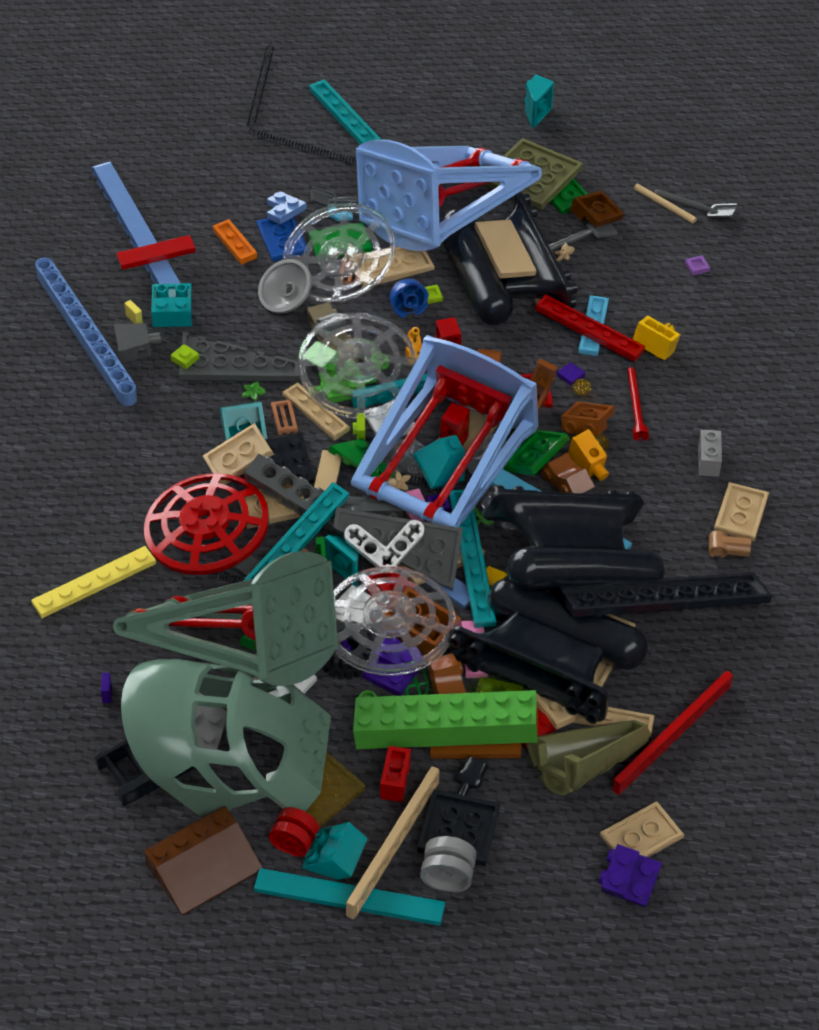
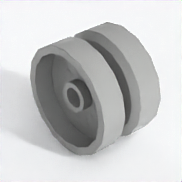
M441 836L430 839L426 843L420 878L426 885L436 890L455 893L465 891L472 883L476 850L468 842L456 837Z

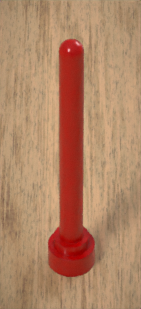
M630 367L627 373L635 426L632 430L633 439L638 441V437H642V440H647L649 438V430L643 424L636 372L633 367Z

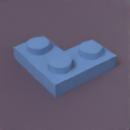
M281 191L267 198V205L273 207V209L267 212V219L278 224L286 222L307 209L306 202Z

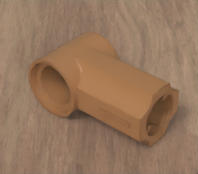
M720 530L710 533L709 555L711 557H714V555L721 556V558L727 555L750 557L751 538L728 536L726 532Z

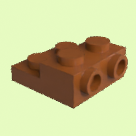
M577 401L561 415L562 431L579 434L589 429L594 437L599 436L607 429V420L615 414V406Z

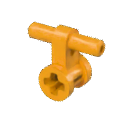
M413 327L407 334L409 347H406L405 352L409 365L417 361L422 347L418 327Z

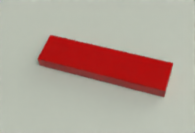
M187 235L117 252L116 257L121 269L125 270L195 253L196 248L191 236Z

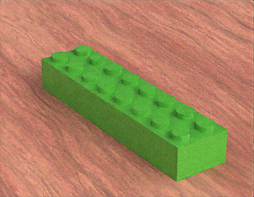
M536 690L358 697L355 701L353 727L356 749L388 748V746L405 748L538 742Z

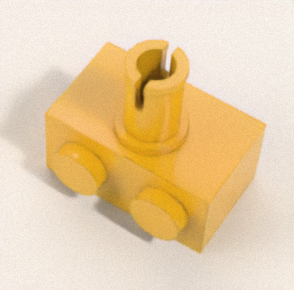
M646 316L638 322L633 340L646 346L645 350L651 352L657 358L665 360L674 353L681 334L677 333L673 325L670 326V323L664 325L650 316Z

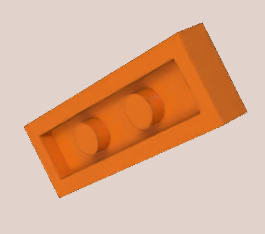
M229 219L213 225V232L241 265L257 258L256 250Z

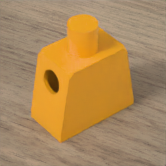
M588 429L573 437L568 450L571 459L579 467L586 468L590 477L595 475L599 481L606 479L609 475V472L604 468L607 455L592 432Z

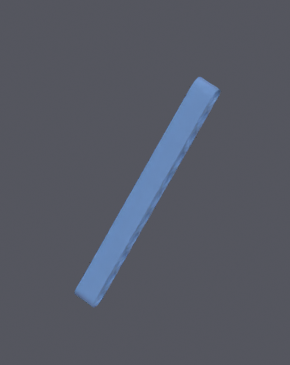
M111 162L92 166V173L94 178H97V184L100 189H103L105 198L110 201L109 205L113 212L117 213L116 217L120 224H123L126 235L130 236V242L133 247L137 248L157 243ZM167 259L144 265L147 272L151 273L150 277L154 284L180 283Z
M45 257L38 259L35 263L38 280L118 401L124 406L135 404L137 402L136 385L53 261Z

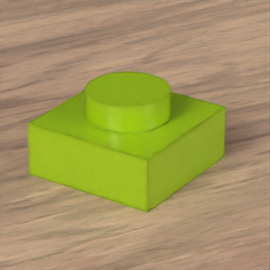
M185 344L171 354V361L184 369L189 368L199 359V353Z
M357 414V422H353V435H357V439L363 438L365 440V414Z

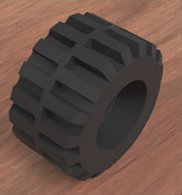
M343 620L341 623L336 621L338 645L343 644V640L346 639L348 644L353 645L355 649L350 652L335 650L331 658L323 666V671L325 673L329 671V676L333 678L335 675H338L340 680H343V676H347V680H351L352 675L358 678L361 676V671L364 672L373 660V638L370 636V631L368 629L365 630V626L362 624L357 625L356 621H352V623L348 622V620Z

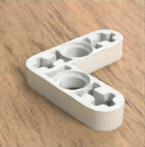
M418 520L409 521L387 547L362 527L355 524L349 525L346 528L344 538L347 544L379 570L388 573L392 572L422 539L424 526ZM418 527L419 534L414 533L409 540L407 537L410 535V528ZM350 532H358V538L363 541L361 546H358L360 544V540H358L356 537H354L353 539L350 538ZM403 541L406 543L407 548L404 551H398L395 548V544ZM369 543L374 544L377 548L376 552L372 554L367 553L364 549L365 545ZM391 550L394 554V556L391 559V565L386 564L384 566L383 558L387 560L391 556V552L389 551Z

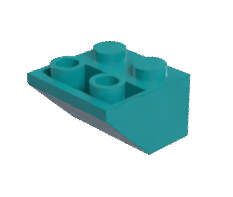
M191 283L152 284L151 315L153 327L192 326Z
M350 822L320 829L310 850L305 855L302 869L337 880L351 877L368 838Z

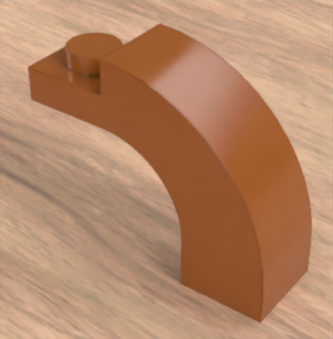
M543 359L538 360L530 380L537 384L538 414L551 390L558 368Z

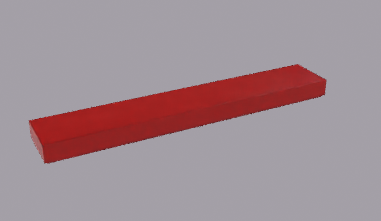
M546 294L535 305V310L633 362L645 351L646 346Z

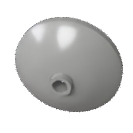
M285 259L273 264L267 269L260 280L258 287L260 302L267 310L273 313L283 314L295 310L306 300L312 286L311 273L302 262L294 259Z

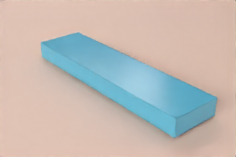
M590 295L586 315L604 324L609 298ZM582 335L578 353L598 356L600 344Z

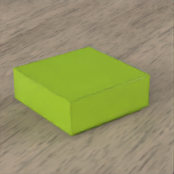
M438 285L425 287L429 293L428 304L443 301Z

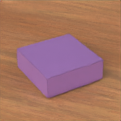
M703 255L685 259V265L692 276L710 271V267Z

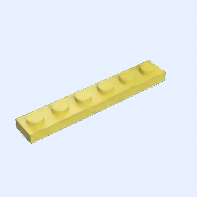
M146 546L32 599V605L41 618H44L155 565L156 560Z

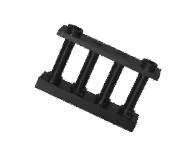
M127 739L109 749L101 751L95 756L98 770L100 771L107 767L121 786L117 791L123 806L160 788L140 767ZM128 757L141 776L128 781L115 762ZM191 766L190 768H188V769L185 770L184 772H182V773H180L179 775L175 776V778H178V777L182 776L183 774L189 772L190 770L194 769L195 767H194V766Z

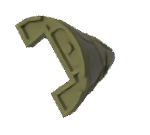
M637 720L622 721L538 736V742L527 743V749L533 767L538 766V769L542 772V775L539 777L544 785L557 795H567L577 791L597 776L611 769L618 762H623L648 742L650 731L647 724Z

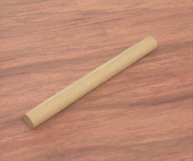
M638 183L635 185V191L692 224L697 221L695 216Z

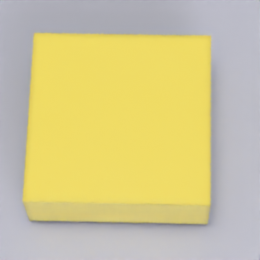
M131 300L125 302L126 316L133 323H143L142 310Z

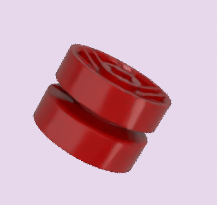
M286 807L281 810L276 823L273 825L269 833V840L278 850L295 857H303L308 853L320 827L316 819L307 812L294 807Z

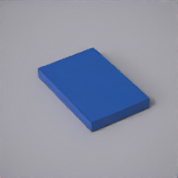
M294 217L282 224L267 218L256 221L272 262L309 254V250Z

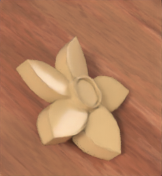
M565 243L561 250L555 251L558 255L556 260L558 262L562 259L568 261L569 255L573 253L575 248Z
M396 470L395 478H389L387 482L399 490L400 488L408 490L405 482L411 476H401V473Z

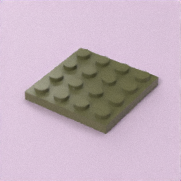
M524 138L518 141L504 155V157L514 160H526L531 165L542 169L541 178L521 191L523 194L530 195L531 206L541 210L583 169V163ZM500 181L485 184V186L495 189L500 185Z

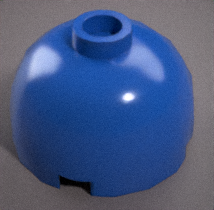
M409 278L403 279L392 287L389 295L390 304L396 314L402 318H406L404 315L411 313L420 315L428 306L429 293L419 281ZM405 305L407 308L414 307V311L406 312L402 309V306Z

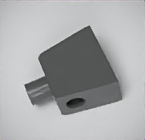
M144 323L114 324L121 363L150 356V345L161 344L160 332L148 334L147 326Z

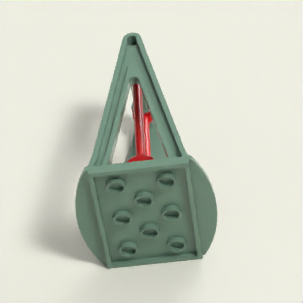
M313 552L288 553L266 565L254 579L186 596H174L168 598L162 604L147 609L139 608L132 610L126 616L116 619L113 623L115 633L120 636L241 670L257 676L260 681L266 684L276 686L294 685L317 673L331 658L334 651L338 649L331 561H327V558ZM168 626L242 628L248 638L255 640L257 655L174 632Z

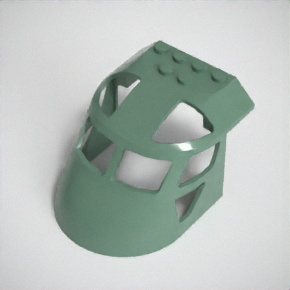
M157 659L143 662L136 666L126 679L122 692L121 713L130 749L140 767L152 781L201 818L223 806L230 810L265 797H269L282 808L294 807L305 812L308 810L322 789L331 715L295 685L276 686L266 684L260 680H252L254 675L238 671L237 669L217 663L182 659ZM210 669H219L228 673L233 678L208 675L207 673ZM278 690V697L269 694L268 692ZM196 706L227 708L226 728L230 746L229 751L198 746L195 732ZM243 728L266 735L284 746L283 758L278 769L267 773L266 780L257 770L248 753ZM209 763L239 767L257 789L232 790L218 778L209 766ZM194 766L214 789L186 785L178 781L175 776Z

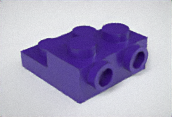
M384 638L374 652V659L362 673V677L395 695L401 696L423 667V655L415 647L410 649L404 647L401 641L396 638L391 640Z
M617 844L616 849L611 848L609 851L607 862L610 865L608 870H602L598 881V883L602 884L601 892L646 908L662 867V862L642 856L639 851Z

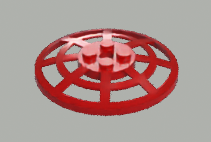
M222 473L197 475L176 483L155 500L145 518L144 536L153 557L170 570L190 575L217 573L243 562L260 546L269 528V510L265 498L259 489L241 477ZM211 480L210 483L195 485L186 490L183 489V487L196 482ZM220 480L232 481L242 484L248 489L238 492L230 486L219 484ZM207 488L206 494L193 498L189 494L193 491ZM216 489L225 490L232 494L224 499L214 496ZM172 493L177 494L168 503V505L164 509V512L153 514L157 507L168 496H170ZM256 494L261 504V518L249 516L245 497ZM182 498L186 502L180 511H170L179 499ZM238 500L242 507V514L231 513L228 505ZM204 515H209L206 519H200ZM179 518L181 526L171 533L168 528V519ZM161 520L165 539L158 546H155L150 535L149 526L150 522ZM230 521L239 522L236 529L230 535L224 531ZM246 524L259 526L252 540L239 550L233 541L243 532ZM185 533L187 536L194 538L193 545L183 543L177 540V538ZM216 536L220 539V541L213 544L202 545V540ZM170 544L180 550L191 552L190 564L175 561L165 556L162 552ZM226 546L232 554L230 557L217 562L199 564L200 553L215 551Z

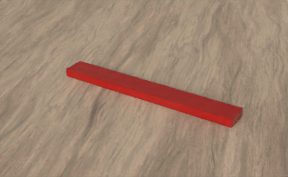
M725 671L614 778L613 792L620 795L731 687L733 674Z

